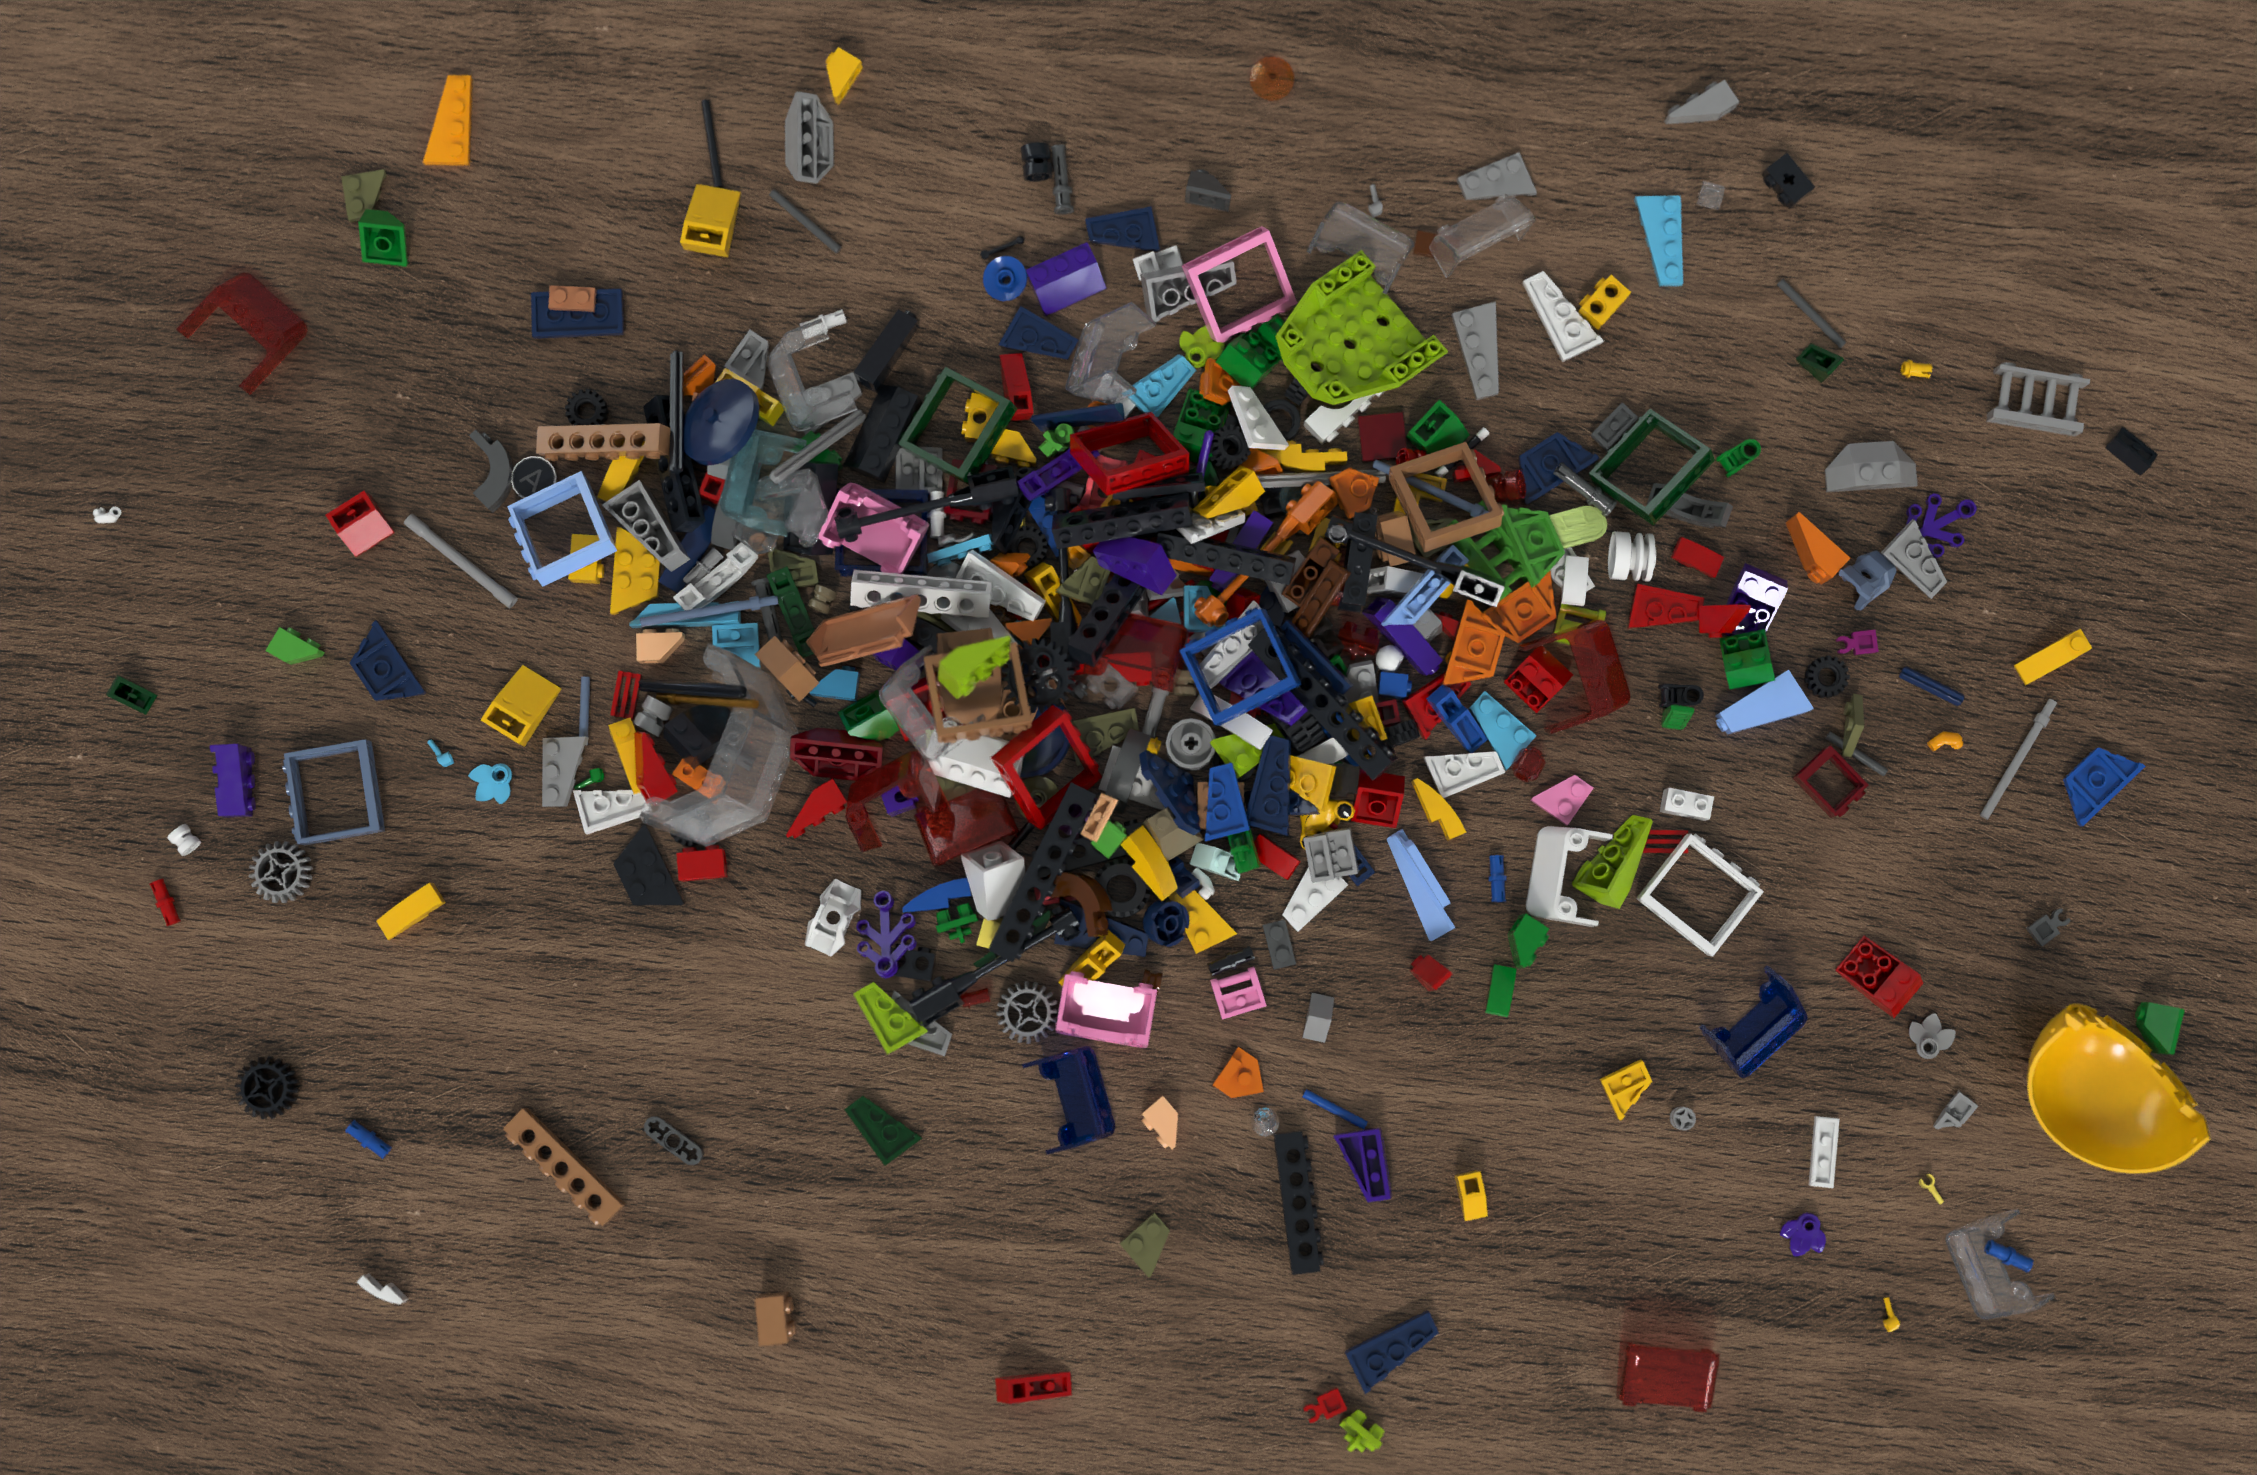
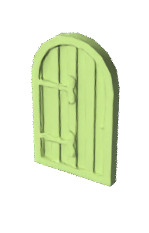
M1582 506L1549 515L1564 549L1593 542L1601 538L1607 530L1606 517L1601 514L1602 512L1593 506Z

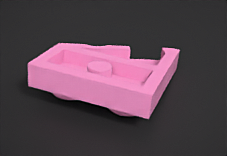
M1573 775L1532 797L1530 801L1567 826L1591 793L1593 787L1576 775Z

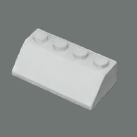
M943 721L944 728L957 726ZM935 729L926 753L924 772L1009 798L1012 796L1011 791L990 758L1009 741L986 735L974 741L961 739L957 740L954 744H950V742L938 743ZM1024 755L1013 764L1019 777L1021 775Z

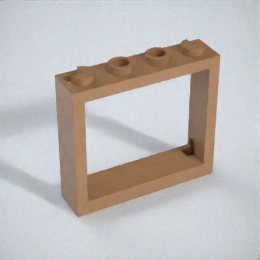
M1466 442L1390 467L1389 481L1424 552L1501 526L1502 516L1504 515L1503 507L1500 503L1497 504L1493 487L1487 484L1485 472L1482 467L1478 466L1476 454L1473 449H1469ZM1462 459L1489 512L1431 532L1405 478Z
M1016 642L1010 644L1009 660H1012L1022 716L944 728L934 672L939 671V662L950 653L924 657V668L938 743L950 742V744H954L957 740L961 739L974 741L980 739L981 736L990 735L991 737H998L1003 735L1004 732L1013 731L1014 733H1020L1022 730L1031 728L1030 711Z

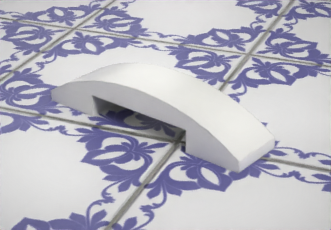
M743 540L726 554L727 559L694 586L691 583L673 597L674 600L684 610L706 606L733 586L758 559V555Z
M1199 694L1190 710L1212 721ZM1214 695L1221 711L1233 706ZM1247 713L1221 725L1259 750L1262 749L1273 732L1272 729Z

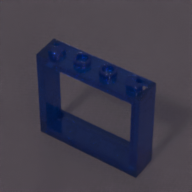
M868 489L890 502L923 503L929 501L928 490ZM929 511L921 512V518L929 524ZM929 527L921 541L920 566H907L903 574L918 576L928 574ZM844 545L835 546V571L840 573L841 577H852L853 570L882 572L880 570L881 565H844Z

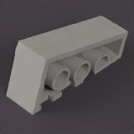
M1231 259L1198 275L1206 297L1237 284L1234 262ZM1182 266L1140 274L1146 315L1152 323L1159 321L1160 318L1178 312L1179 309L1196 303Z
M640 480L602 504L614 518L671 572L690 560L675 532H672L671 525L650 489Z

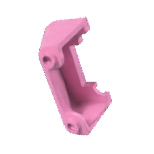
M848 483L839 490L817 538L830 548L840 545L848 547L881 565L880 570L882 572L903 574L921 543L929 524L913 514L861 527L862 534L858 535V539L854 542H846L845 538L839 539L834 519L839 509L851 507L854 512L857 511L858 518L901 508L858 484Z
M1071 971L1070 975L1065 974L1056 1033L1147 1048L1157 990L1153 989V985L1139 983V987L1132 988L1091 981L1084 978L1083 973Z

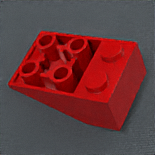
M1866 936L1861 938L1835 970L1872 1003L1893 1018L1898 1015L1923 984L1919 973Z

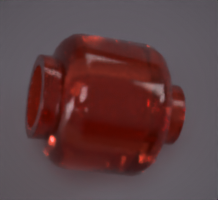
M1523 748L1518 752L1511 767L1517 779L1529 782L1538 779L1546 762L1542 752L1537 748Z

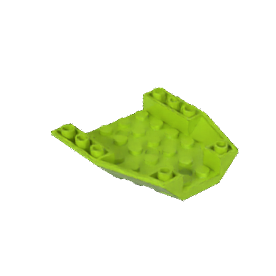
M1362 250L1313 282L1275 336L1284 365L1312 398L1332 405L1398 388L1448 353V350L1435 335L1426 340L1374 280L1371 274L1376 266ZM1377 319H1384L1387 322V326L1379 325ZM1344 341L1352 342L1355 348H1347ZM1311 364H1318L1322 371H1314L1311 368Z

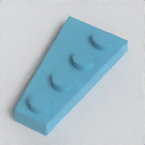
M1636 196L1634 200L1636 206H1638L1640 221L1644 227L1645 239L1651 252V260L1659 286H1682L1681 196Z

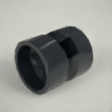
M1035 142L1020 147L1022 162L1025 163L1023 165L1024 180L1039 182L1050 179L1052 177L1051 163L1048 162L1050 159L1049 144Z

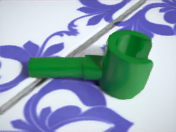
M603 769L589 770L591 778L575 785L574 789L580 790L592 783L602 782L604 780Z

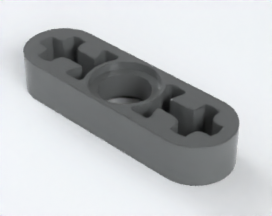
M659 1116L650 1117L646 1120L644 1131L649 1137L688 1165H695L701 1162L704 1156L701 1146ZM659 1121V1128L663 1131H666L667 1127L670 1129L664 1135L663 1140L659 1138L663 1135L659 1131L651 1132V1122L656 1123ZM671 1134H677L680 1137V1144L677 1147H671L668 1144L667 1140ZM685 1141L689 1143L685 1146L687 1149L697 1150V1159L689 1160V1154L685 1150H682L681 1154L678 1152L684 1146Z

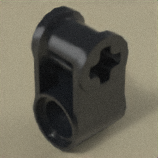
M1658 685V689L1661 690L1659 708L1662 709L1672 704L1695 707L1701 703L1704 697L1703 690L1697 685ZM1691 690L1697 694L1696 702H1691L1687 699L1686 694L1688 691Z

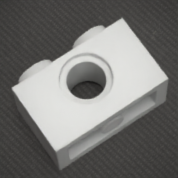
M1667 788L1663 791L1660 812L1706 821L1711 817L1714 797Z

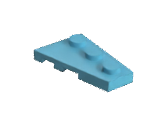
M1178 354L1124 390L1123 393L1143 414L1152 412L1158 417L1195 373L1196 369L1184 356Z

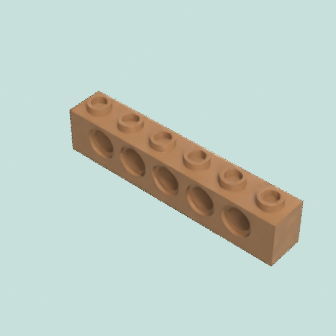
M660 423L538 426L536 454L544 456V459L547 461H558V458L562 457L570 461H577L579 457H585L587 460H599V457L618 460L619 456H626L627 459H639L640 456L660 459V455H669L671 428Z
M522 1108L503 1128L507 1132L506 1138L513 1144L518 1143L523 1148L522 1153L529 1160L532 1161L534 1159L540 1165L538 1168L547 1177L551 1175L557 1181L555 1183L557 1188L563 1193L567 1191L573 1197L571 1200L578 1208L586 1209L590 1213L588 1215L589 1219L594 1224L607 1225L626 1205L528 1108ZM528 1129L535 1133L533 1142H528L525 1139V1133ZM545 1145L549 1146L552 1151L548 1159L544 1158L541 1153ZM560 1162H565L568 1165V1172L565 1175L558 1171ZM577 1178H581L585 1183L582 1191L575 1188L574 1183ZM594 1194L601 1197V1205L599 1207H595L591 1203V1197Z

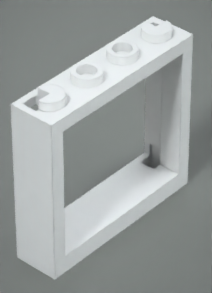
M1696 833L1694 836L1686 834L1636 899L1706 955L1713 957L1764 891L1759 888L1760 884L1756 882L1757 880L1751 876L1746 878L1742 875V869L1733 862L1729 864L1722 859L1724 855L1714 847L1712 850L1705 845V839ZM1689 845L1749 892L1710 942L1650 896Z

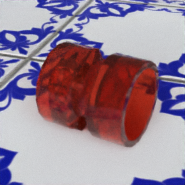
M1520 470L1508 471L1504 475L1502 473L1492 474L1486 477L1487 484L1493 487L1497 503L1506 502L1507 499L1512 501L1525 498L1526 483L1524 475Z

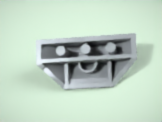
M797 91L794 94L785 119V165L796 181L817 184L834 167L833 122L826 109L820 103L818 95Z
M1894 441L1847 444L1825 469L1826 492L1918 486L1916 464Z

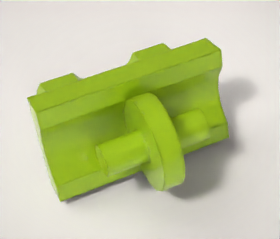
M1360 1410L1354 1411L1349 1417L1343 1419L1339 1426L1347 1431L1343 1438L1349 1442L1347 1446L1348 1451L1352 1452L1357 1448L1360 1452H1363L1365 1448H1368L1372 1452L1375 1449H1379L1382 1445L1380 1440L1384 1430L1375 1423L1371 1425L1368 1431L1363 1428L1362 1424L1367 1417Z

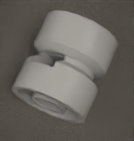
M647 695L642 704L643 711L637 713L632 723L659 737L664 728L663 721L669 719L674 709Z

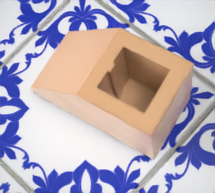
M673 628L665 629V633H657L655 629H644L643 633H636L637 661L640 664L664 663L686 640V635L683 632H679V629Z
M1162 1095L1142 1113L1144 1118L1141 1121L1150 1131L1153 1128L1159 1134L1156 1139L1165 1149L1168 1146L1174 1149L1176 1147L1178 1113Z

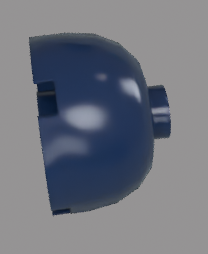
M1159 900L1147 908L1143 917V929L1149 939L1156 944L1171 947L1177 945L1185 937L1183 933L1185 928L1189 927V914L1183 905L1171 900Z

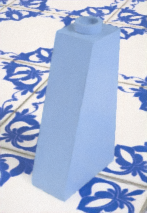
M1787 670L1775 677V681L1767 682L1715 716L1719 729L1722 732L1725 731L1728 735L1804 714L1814 708L1791 672Z

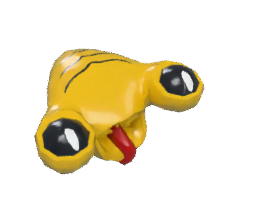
M1329 798L1326 811L1319 810L1320 815H1300L1302 827L1300 843L1302 848L1305 849L1304 837L1315 835L1317 832L1323 833L1337 830L1340 820L1348 821L1355 813L1353 804L1346 800Z

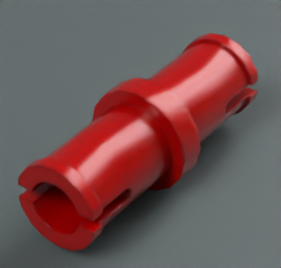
M164 878L150 883L149 886H151L157 901L155 905L157 908H160L166 926L168 927L180 922L181 919L173 904L175 902L174 897H170Z

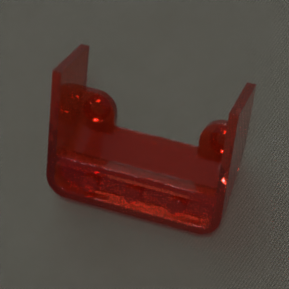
M921 751L907 752L852 783L849 787L846 821L862 853L882 847L864 804L896 786L899 787L901 793L907 798H915L922 795L931 815L951 809L926 756Z

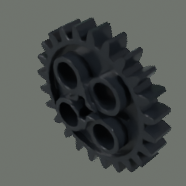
M1037 638L1032 639V645L1028 640L1023 641L1024 648L1021 645H1017L1020 664L1025 663L1029 668L1027 675H1023V679L1034 676L1037 672L1040 673L1054 667L1057 668L1056 672L1024 684L1031 713H1035L1037 708H1039L1040 713H1044L1046 707L1049 709L1054 704L1057 707H1061L1062 702L1060 699L1068 700L1066 692L1074 691L1069 684L1076 683V680L1070 678V675L1075 674L1076 671L1069 668L1074 664V661L1067 662L1066 660L1070 654L1062 655L1063 646L1055 649V641H1051L1047 645L1046 638L1042 639L1040 644ZM1042 655L1049 657L1050 663L1048 667H1044L1041 664L1040 659ZM1008 660L1006 662L1009 665L1008 668L1001 669L1002 672L1007 673V677H1003L1002 681L1008 682V685L1003 689L1011 690L1008 698L1016 697L1014 705H1018L1020 702L1012 660ZM1051 676L1058 680L1056 689L1049 685ZM1030 684L1034 685L1037 689L1035 697L1028 693Z

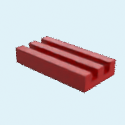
M618 670L611 716L634 720L639 695L638 682L642 679L641 674ZM623 677H626L622 704L619 713L617 712L621 694ZM634 678L635 684L629 714H625L631 679Z
M1650 830L1649 835H1682V839L1688 834V830ZM1647 839L1646 844H1679L1682 839ZM1645 844L1643 853H1672L1675 848H1646ZM1686 848L1682 854H1687L1688 849Z

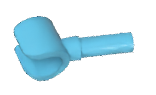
M432 739L427 742L435 752L439 764L443 767L454 764L450 752L442 754Z

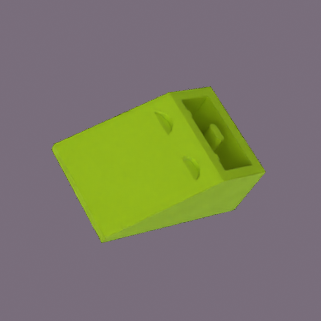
M1005 636L956 648L939 662L938 680L956 699H959L962 695L967 696L973 691L976 683L980 680L982 682L985 681L992 674V670L995 667H1001L1009 660L1011 637Z

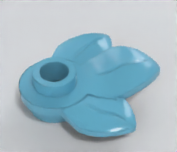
M500 763L491 767L483 764L474 768L468 776L479 783L476 790L477 801H488L495 798L499 804H503L509 798L511 792L509 782L512 779V771L507 765ZM500 771L505 773L503 779H498L497 777Z

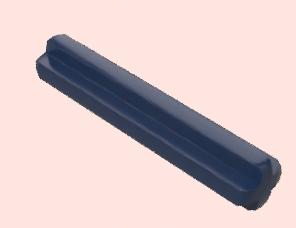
M1903 667L1899 674L1901 679L1956 706L1961 705L1964 700V694L1909 667Z

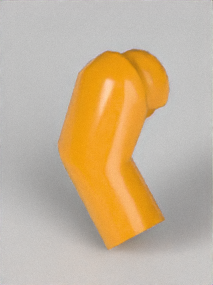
M1943 731L1928 741L1927 745L1932 751H1936L1944 744L1951 745L1954 749H1960L1963 746V738L1958 733Z

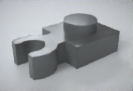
M2062 908L2054 910L2051 918L2045 914L2026 927V930L2039 947L2044 946L2060 934L2057 929L2058 926H2065L2070 923L2071 920L2069 918L2063 921L2058 919V915L2064 911Z

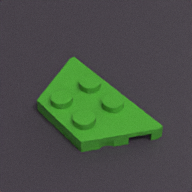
M1503 504V524L1531 588H1533L1565 554L1564 548L1548 512L1531 511L1528 508L1522 507L1519 509L1508 508L1507 505Z

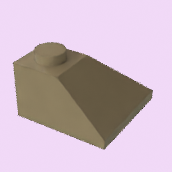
M1169 807L1141 823L1153 837L1167 861L1204 840L1200 832L1192 835L1178 828L1173 821L1176 816Z

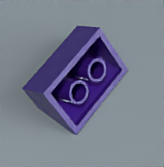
M1088 242L1026 269L1027 279L1045 317L1107 289Z

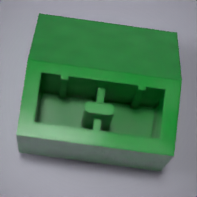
M1250 329L1230 342L1216 360V363L1241 386L1253 389L1282 360V357L1277 354L1274 348L1267 345L1256 332Z
M1438 400L1408 432L1406 438L1415 447L1425 451L1428 455L1461 444L1470 434L1457 415L1442 401Z
M1765 629L1719 638L1729 689L1775 681Z
M1527 914L1519 915L1507 934L1514 966L1518 969L1530 967L1537 957L1535 954L1536 949L1540 946L1543 947L1549 938V935L1546 934L1549 928Z

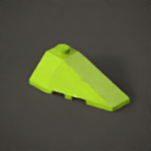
M1632 815L1613 834L1614 838L1606 846L1602 845L1597 850L1599 853L1591 862L1587 860L1582 865L1572 882V886L1600 904L1620 909L1631 889L1653 823L1652 819Z

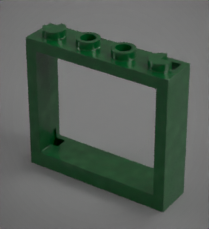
M945 367L937 376L936 383L931 391L926 394L919 411L913 415L908 429L902 433L898 444L906 452L969 485L967 476L980 472L1018 408L1005 397ZM954 381L998 404L959 469L915 446Z
M1649 409L1642 417H1639L1637 423L1630 430L1623 434L1622 439L1608 450L1606 456L1594 465L1595 467L1589 472V475L1595 486L1602 488L1605 493L1654 526L1715 459L1711 448L1652 409ZM1656 428L1693 453L1694 456L1646 506H1643L1606 479Z

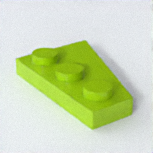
M1275 724L1266 725L1273 730L1272 736L1286 739ZM1235 734L1210 741V744L1225 764L1233 762L1237 779L1260 763L1264 746L1259 750Z
M874 982L853 993L854 998L887 1055L928 1032L926 1028L916 1022L907 1011L905 1012Z

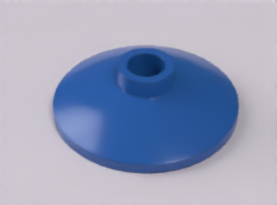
M1001 256L992 260L986 267L983 275L985 290L991 297L999 301H1010L1017 298L1024 291L1027 284L1025 267L1019 260L1010 256ZM1009 276L1011 281L1005 284L1004 279Z

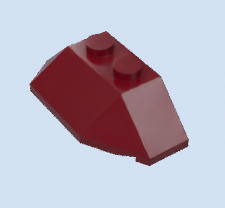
M814 728L791 736L790 759L794 762L796 761L812 776L860 781L882 767L883 745L876 740L851 736L847 730Z

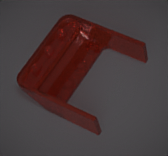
M244 272L218 285L176 330L188 339L219 306L267 350V356L239 385L241 389L251 395L306 336L307 325L254 276Z
M1592 620L1518 645L1519 650L1527 651L1560 639H1567L1570 643L1589 703V713L1544 727L1545 732L1553 734L1606 716L1629 703L1630 691L1610 628L1605 621Z

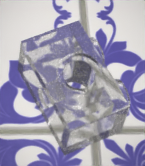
M1105 658L1086 677L1088 682L1086 686L1094 694L1100 693L1105 697L1104 703L1112 710L1115 708L1121 710L1138 692V688L1124 678ZM1109 680L1117 684V688L1113 692H1108L1104 688V684Z

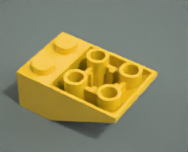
M696 184L680 239L683 249L728 257L741 192Z
M522 665L492 701L481 721L525 747L560 693L561 688Z

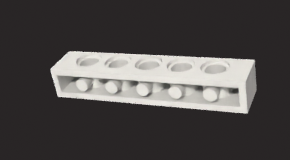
M853 570L850 605L866 608L918 594L923 595L919 596L921 599L919 612L989 618L992 582Z

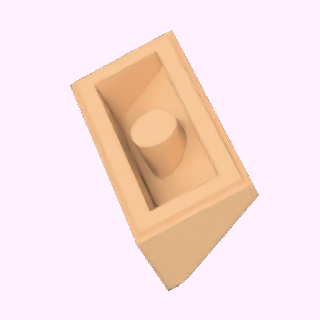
M1101 793L1081 835L1097 842L1118 800Z

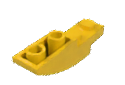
M1287 441L1289 446L1285 450L1256 448L1278 459L1283 469L1298 473L1325 472L1326 465H1346L1347 452H1342L1340 448L1328 449V452L1308 449L1305 450V453H1302L1301 444H1296V441Z

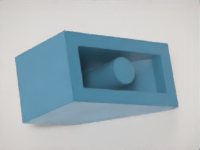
M842 666V670L835 669L820 680L819 684L809 693L811 696L857 701L860 673L856 672L854 667Z

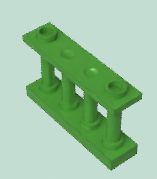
M1483 500L1480 503H1478L1479 505L1484 506V509L1488 511ZM1455 519V520H1453V521H1452L1449 525H1447V526H1450V525H1453V524H1456V523H1459V522ZM1503 521L1500 527L1486 531L1487 535L1475 543L1470 537L1451 543L1469 560L1467 565L1470 568L1506 582L1499 602L1512 592L1509 585L1520 577L1524 583L1528 581ZM1493 542L1500 553L1488 561L1481 552V549ZM1507 560L1514 571L1502 579L1495 570V567Z

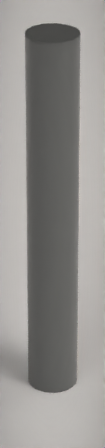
M1830 731L1825 739L1843 749V739ZM1855 748L1852 757L1881 776L1887 773L1888 768Z

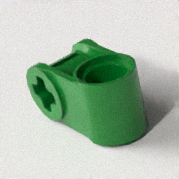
M1747 439L1736 447L1727 450L1715 460L1721 463L1727 472L1726 477L1729 478L1760 454V443L1754 439ZM1744 446L1752 447L1754 455H1746Z

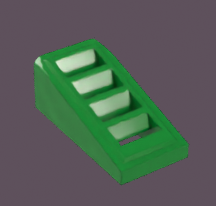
M1672 704L1663 710L1661 726L1663 728L1683 730L1694 714V708Z

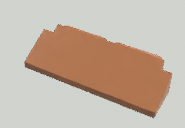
M916 594L824 619L807 639L806 643L820 661L819 665L821 667L902 647L904 637L912 636L921 599Z

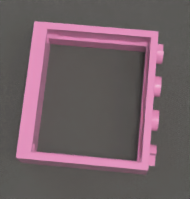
M1263 226L1181 265L1209 335L1217 343L1226 342L1232 338V335L1239 332H1247L1253 325L1259 322H1267L1273 315L1287 312L1292 308L1291 306L1297 304L1270 231ZM1264 243L1284 297L1219 329L1198 275Z

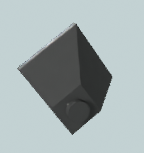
M1191 170L1186 187L1185 203L1229 212L1231 194L1206 170Z

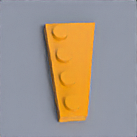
M448 75L423 163L425 165H470L471 75Z

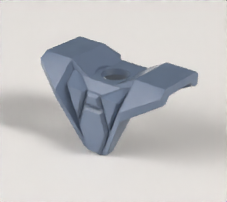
M1875 550L1858 556L1853 566L1845 564L1840 569L1838 575L1842 576V580L1851 582L1856 587L1860 596L1854 608L1862 610L1869 602L1890 587L1896 574V568L1880 552ZM1861 571L1869 574L1871 579L1864 577Z

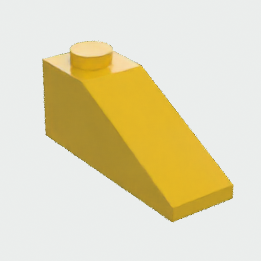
M1240 465L1192 510L1194 513L1207 519L1250 506L1257 501L1258 497L1265 490L1255 472Z
M1041 562L1025 573L1024 576L1037 595L1046 600L1044 607L1054 621L1058 622L1061 595L1055 591L1060 586V579L1052 565ZM1070 598L1076 623L1079 626L1082 617Z
M2078 629L2014 665L2024 684L2027 685L2092 649L2082 630Z
M627 718L608 726L632 792L635 795L640 793L636 785L634 733L636 731L631 718Z

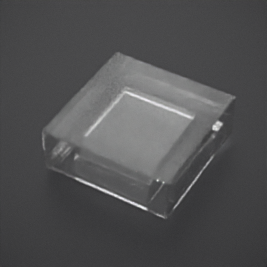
M1703 181L1697 205L1719 210L1725 187Z

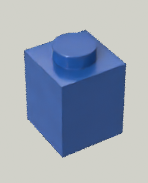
M1380 672L1377 690L1378 697L1405 699L1406 695L1411 693L1412 681L1408 680L1409 674Z

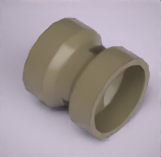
M816 584L813 590L815 593L814 598L809 600L807 606L828 614L831 609L829 604L835 600L837 593Z
M1175 671L1174 679L1176 680V686L1174 687V695L1196 696V687L1190 672Z

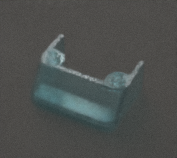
M755 429L745 446L730 459L720 500L722 513L750 529L787 537V522L768 519L764 509L752 506L762 464H778L782 460L784 451L798 453L807 446V441Z

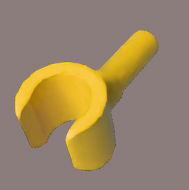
M1887 1297L1883 1299L1889 1318L1884 1320L1883 1324L1888 1332H1892L1899 1328L1900 1322L1894 1315L1890 1299Z

